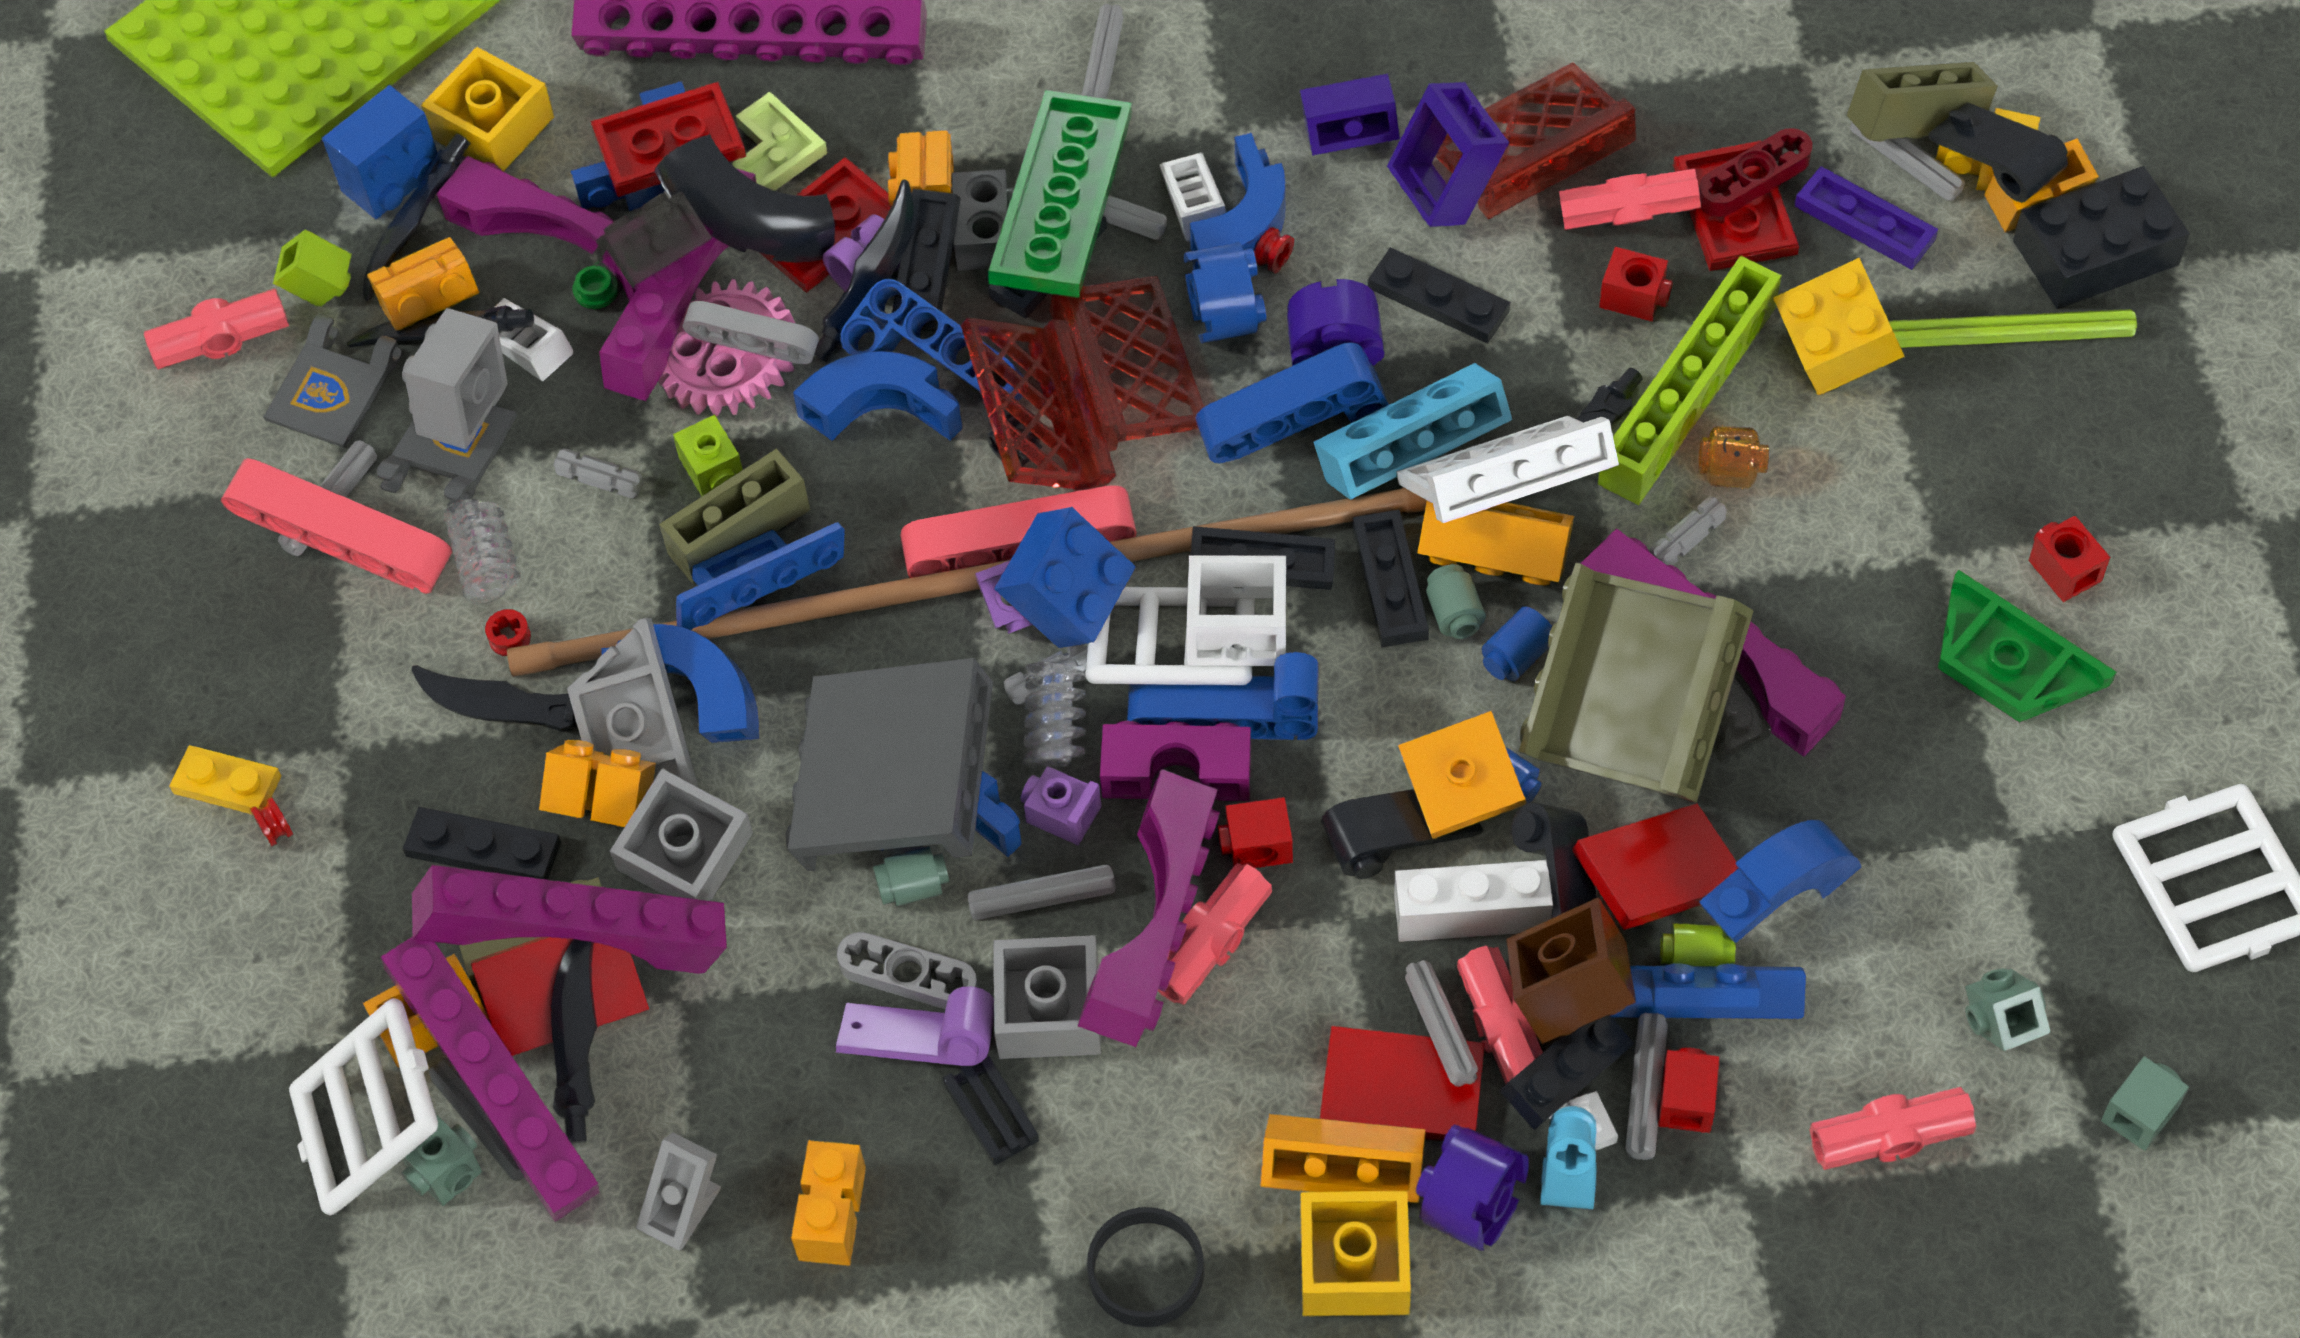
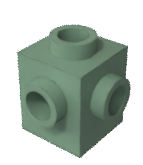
M2013 969L1989 971L1982 976V980L1965 986L1969 1006L1965 1008V1014L1971 1029L1976 1035L1983 1036L2003 1051L2051 1033L2045 1012V999L2041 989L2034 981L2028 980Z
M437 1115L438 1128L436 1132L403 1158L407 1168L401 1174L421 1196L428 1191L444 1206L454 1196L468 1188L472 1181L482 1173V1170L472 1152L478 1147L474 1139L458 1123L450 1128Z

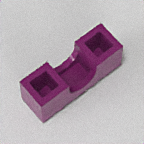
M1134 721L1103 724L1100 765L1102 798L1148 799L1152 792V782L1156 774L1168 766L1181 765L1192 769L1198 775L1199 783L1217 789L1215 800L1250 801L1251 727H1239L1233 723H1219L1215 726H1190L1184 722H1170L1166 725H1141Z

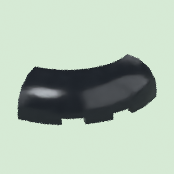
M710 134L693 139L677 147L667 154L654 170L670 198L687 217L690 214L694 215L700 222L714 231L711 235L712 237L745 253L747 249H751L763 254L773 255L774 261L813 262L823 260V254L834 246L835 224L827 194L816 196L790 195L771 190L754 182L738 171L724 157Z

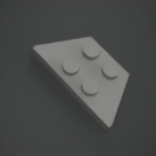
M640 619L633 625L634 629L615 647L611 646L597 659L596 665L591 670L583 673L567 688L581 741L594 744V751L604 752V755L611 756V751L614 749L639 752L641 754L640 760L656 763L654 780L661 769H664L698 787L652 619Z

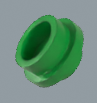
M597 265L582 269L577 274L572 288L577 303L588 309H600L608 306L616 299L619 291L615 276L606 268Z

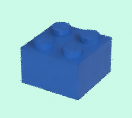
M391 85L383 89L322 137L341 192L376 220L385 212L396 209L402 203L404 197L417 188L425 177L432 160L438 153L425 112Z
M1073 507L1036 515L994 590L1058 648L1094 643L1136 566Z

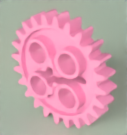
M735 279L730 281L727 290H721L717 281H714L711 293L706 295L697 287L695 291L696 299L692 301L710 302L795 323L790 310H786L780 296L773 299L767 287L758 292L752 281H749L743 290H740ZM687 307L672 345L666 369L658 381L668 398L675 397L682 409L691 404L695 413L700 415L708 405L712 414L718 417L723 406H728L732 415L737 414L738 404L741 402H745L751 409L755 408L754 397L758 394L769 400L771 395L767 387L770 384L783 387L785 383L780 372H793L794 367L792 362L692 337L683 329V322L688 310Z

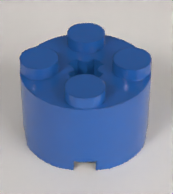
M1237 242L1185 252L1184 263L1193 262L1194 269L1192 273L1185 274L1191 311L1194 321L1202 320L1207 332L1198 335L1200 342L1207 343L1257 333L1258 324L1266 321V309L1262 294L1254 295L1251 278L1258 275L1253 249L1243 250L1241 243Z

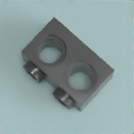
M1006 169L952 173V194H957L961 198L954 236L957 271L989 269L1015 188L1008 187Z

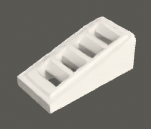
M1202 153L1160 164V171L1186 241H1190V223L1225 214L1224 202ZM1196 173H1199L1200 175L1176 182L1175 179Z
M505 298L495 306L506 305L510 306L513 310L523 309ZM534 315L533 326L525 327L513 340L511 339L523 328H514L511 332L499 333L502 353L542 381L573 354V349L563 331ZM537 337H539L528 349L526 348L531 342H533Z

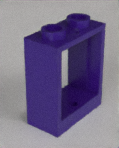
M1465 82L1428 84L1387 167L1429 227L1465 225L1509 142ZM1448 133L1463 155L1446 184L1432 162Z

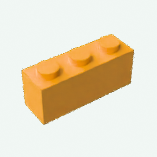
M1427 500L1417 554L1429 556L1428 560L1438 565L1445 566L1461 562L1476 565L1475 570L1483 574L1500 576L1505 571L1520 574L1524 581L1531 584L1549 585L1551 581L1559 582L1564 572L1574 516L1506 502L1442 523L1436 519L1433 503Z
M1269 1114L1263 1145L1261 1187L1307 1192L1407 1191L1408 1202L1419 1203L1416 1187L1422 1174L1426 1129Z

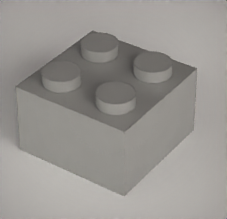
M446 308L437 323L430 325L425 334L424 342L416 354L406 360L402 372V379L406 383L409 397V411L413 416L416 435L462 449L468 448L493 405H496L508 384L496 322Z
M661 769L611 848L610 854L618 871L663 895L711 901L747 844L753 831L747 813L678 776Z
M1096 935L993 940L994 1031L999 1059L1101 1055V1035L1077 1026L1090 984L1099 967Z

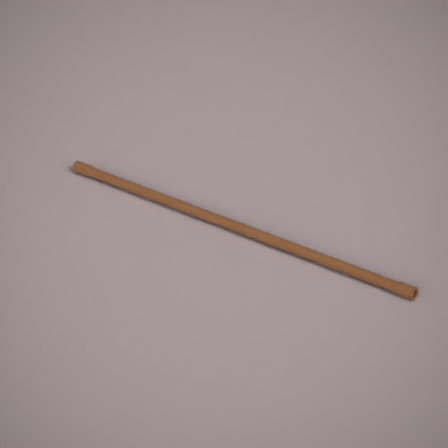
M1402 487L1396 490L1358 496L1351 500L1349 498L1198 525L1197 527L1287 534L1353 522V517L1399 509L1400 513L1425 511L1427 500ZM1193 527L1110 541V543L1130 562L1190 551ZM1010 560L737 609L691 631L711 639L980 590L975 574ZM677 620L660 624L677 626ZM632 629L561 642L547 641L507 649V657L511 675L516 677L553 670L563 665L596 660L602 656L601 648L615 647L617 642L622 640Z

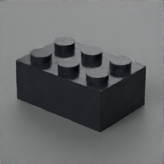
M2145 166L2021 209L2013 242L2056 309H2060L2179 266L2190 233Z

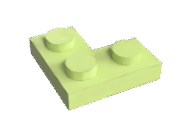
M771 92L736 115L738 127L757 146L746 153L747 157L736 160L732 165L737 169L756 174V183L776 191L828 153L826 142Z

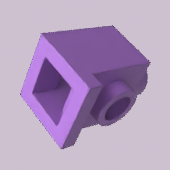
M1010 561L975 574L995 629L1005 626L1008 634L1033 625L1013 606L1005 605L1001 600V595L994 590Z
M1047 766L1040 778L1032 775L1023 788L1021 802L1025 803L1026 823L1079 846L1101 808L1099 784L1091 780L1087 784ZM1054 795L1059 797L1060 799H1053L1052 797Z

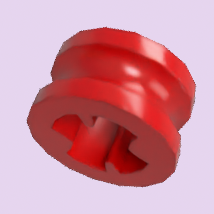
M1269 228L1260 238L1254 252L1257 265L1263 266L1268 264L1270 272L1278 273L1291 256L1294 238L1288 234L1281 237L1280 231L1277 228Z
M504 609L494 613L486 622L485 633L491 649L496 654L507 656V649L530 644L531 632L526 618L521 612L514 609ZM509 626L512 631H515L516 635L513 638L507 639L504 634H501L500 630Z
M270 797L266 799L265 807L257 808L254 806L250 808V811L267 841L273 847L277 845V839L280 836L285 835L289 838L294 834L276 802Z

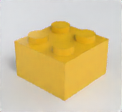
M476 47L421 104L422 111L425 112L435 141L447 146L454 135L458 133L471 143L462 156H469L482 163H493L503 172L554 118L545 83L479 47Z
M1860 258L1773 297L1817 395L1829 392L1905 357Z
M1407 1191L1301 1192L1303 1316L1410 1315L1411 1282Z

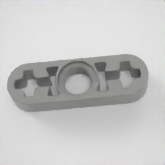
M705 301L691 302L683 322L684 331L696 339L796 364L812 362L819 341L818 335L803 325Z
M852 933L846 936L837 948L840 971L848 980L946 1009L947 1000L950 995L947 993L946 984L943 982L952 983L955 977H961L964 987L973 986L978 988L975 971L969 964L869 933ZM862 949H867L869 958L872 961L862 960L859 966H854L850 954L859 955ZM904 962H914L922 968L920 976L912 982L898 981L893 976L894 970ZM878 963L884 964V974H879ZM932 968L936 969L937 980L931 979ZM931 980V988L928 989L927 987Z

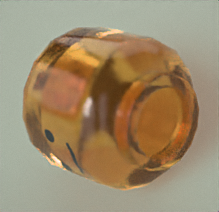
M1719 425L1712 428L1708 437H1701L1698 471L1699 474L1706 475V479L1711 486L1747 489L1754 485L1758 473H1767L1769 446L1760 444L1759 435L1754 428Z

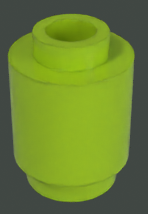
M1672 923L1671 932L1661 934L1660 963H1679L1690 966L1735 964L1736 944L1718 925Z

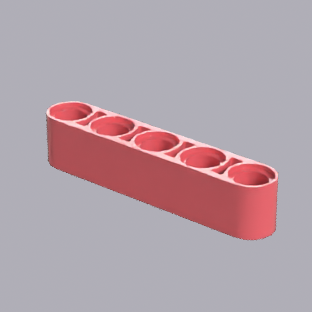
M247 458L243 460L221 498L222 504L229 511L243 519L411 589L416 587L425 594L431 593L453 552L452 548L445 541L429 532L254 459Z
M1103 486L910 522L902 528L900 533L907 574L909 578L1011 560L1038 513L1073 507L1109 542L1136 537L1137 531L1128 492L1121 486Z

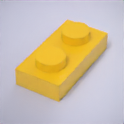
M189 745L169 787L173 794L252 814L250 808L254 806L263 808L266 806V799L272 797L282 775L276 767Z

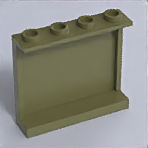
M1575 563L1572 575L1567 578L1563 587L1562 597L1564 602L1558 622L1553 625L1549 633V652L1544 668L1538 673L1535 680V698L1530 715L1521 726V745L1518 752L1549 764L1697 803L1754 610L1735 599L1718 595L1716 599L1593 571L1583 564Z

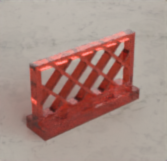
M1574 62L1488 106L1485 110L1494 122L1507 123L1506 131L1502 133L1509 144L1478 200V208L1490 219L1636 141L1635 107L1625 98L1616 102ZM1569 80H1572L1580 88L1579 93L1555 92L1556 87ZM1528 102L1544 104L1542 113L1519 111V107ZM1552 105L1575 106L1573 115L1552 114L1550 110ZM1583 107L1602 108V110L1591 116H1581ZM1515 124L1538 126L1536 135L1513 133ZM1546 126L1567 128L1554 136L1544 135ZM1447 133L1435 157L1453 173L1463 154L1461 151H1449L1445 147L1454 142ZM1509 146L1531 147L1516 156L1507 155Z
M1158 275L1082 286L1079 298L1052 294L1050 312L1098 454L1117 450L1118 442L1199 429L1195 418L1204 405ZM1150 292L1154 303L1146 311L1127 300L1131 295ZM1100 300L1112 307L1103 318L1087 310L1084 302ZM1119 311L1140 321L1133 332L1111 322ZM1147 325L1165 333L1166 340L1161 347L1139 337ZM1103 332L1124 342L1116 354L1098 344L1097 340ZM1131 347L1152 357L1145 368L1124 358ZM1160 361L1178 370L1179 376L1174 383L1152 373ZM1116 368L1137 378L1129 390L1111 381L1110 376ZM1144 383L1165 393L1158 405L1136 395ZM1175 398L1190 405L1193 414L1177 416L1165 410L1171 399ZM1128 405H1131L1150 416L1145 422L1126 425L1122 413Z
M967 317L961 324V329L1008 482L1073 489L1074 492L1107 486L1117 475L1068 322L1052 319L1044 328ZM981 336H987L1002 349L998 355L983 343ZM1015 341L1030 342L1028 348L1031 356L1017 345ZM1005 354H1008L1026 370L1023 376L1002 360ZM993 370L1013 387L1010 393L995 382L992 374ZM1031 375L1040 383L1043 394L1027 381ZM1018 392L1038 409L1035 415L1014 398ZM1005 409L1025 426L1022 432L1007 421L1004 413ZM1043 414L1052 421L1055 433L1039 420ZM1030 431L1051 448L1047 455L1026 437ZM1018 448L1038 467L1036 469L1021 467L1016 449ZM1055 453L1064 460L1067 472L1052 460Z

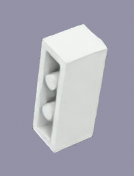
M1546 860L1395 871L1394 899L1399 942L1516 934L1543 923L1552 917L1553 902Z

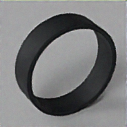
M1138 1207L1113 1216L1100 1227L1089 1247L1087 1271L1091 1291L1100 1307L1111 1317L1124 1324L1136 1327H1155L1174 1321L1194 1304L1203 1285V1251L1196 1233L1182 1218L1159 1208ZM1153 1223L1171 1228L1187 1240L1197 1258V1271L1188 1291L1175 1303L1155 1311H1134L1119 1306L1103 1293L1094 1275L1095 1263L1101 1248L1115 1233L1131 1225Z

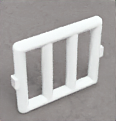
M1125 587L1115 606H1140L1135 665L1106 664L1110 615L1094 643L1084 644V646H1088L1085 676L1093 684L1246 685L1252 679V666H1187V624L1184 665H1155L1159 606H1187L1188 587ZM1201 598V615H1206L1207 607H1236L1235 615H1255V598ZM1234 644L1235 649L1242 647L1240 644Z
M2237 784L2188 801L2186 796L2167 801L2165 810L2119 825L2114 829L2113 839L2188 971L2198 972L2246 954L2252 960L2269 954L2272 948L2271 945L2300 935V875L2246 785ZM2235 806L2249 830L2153 864L2150 863L2138 842L2140 839ZM2257 848L2261 849L2273 870L2271 873L2174 906L2161 883ZM2282 890L2286 892L2298 913L2297 915L2198 949L2185 924Z
M390 999L293 1081L289 1087V1093L302 1141L297 1145L302 1163H309L321 1210L327 1215L338 1213L435 1133L438 1128V1120L424 1076V1072L429 1068L424 1050L416 1048L404 1004L399 999ZM387 1028H389L415 1122L402 1133L399 1129L374 1041ZM355 1055H357L383 1147L370 1159L367 1156L343 1066ZM324 1082L350 1171V1176L338 1186L336 1185L312 1097V1092Z

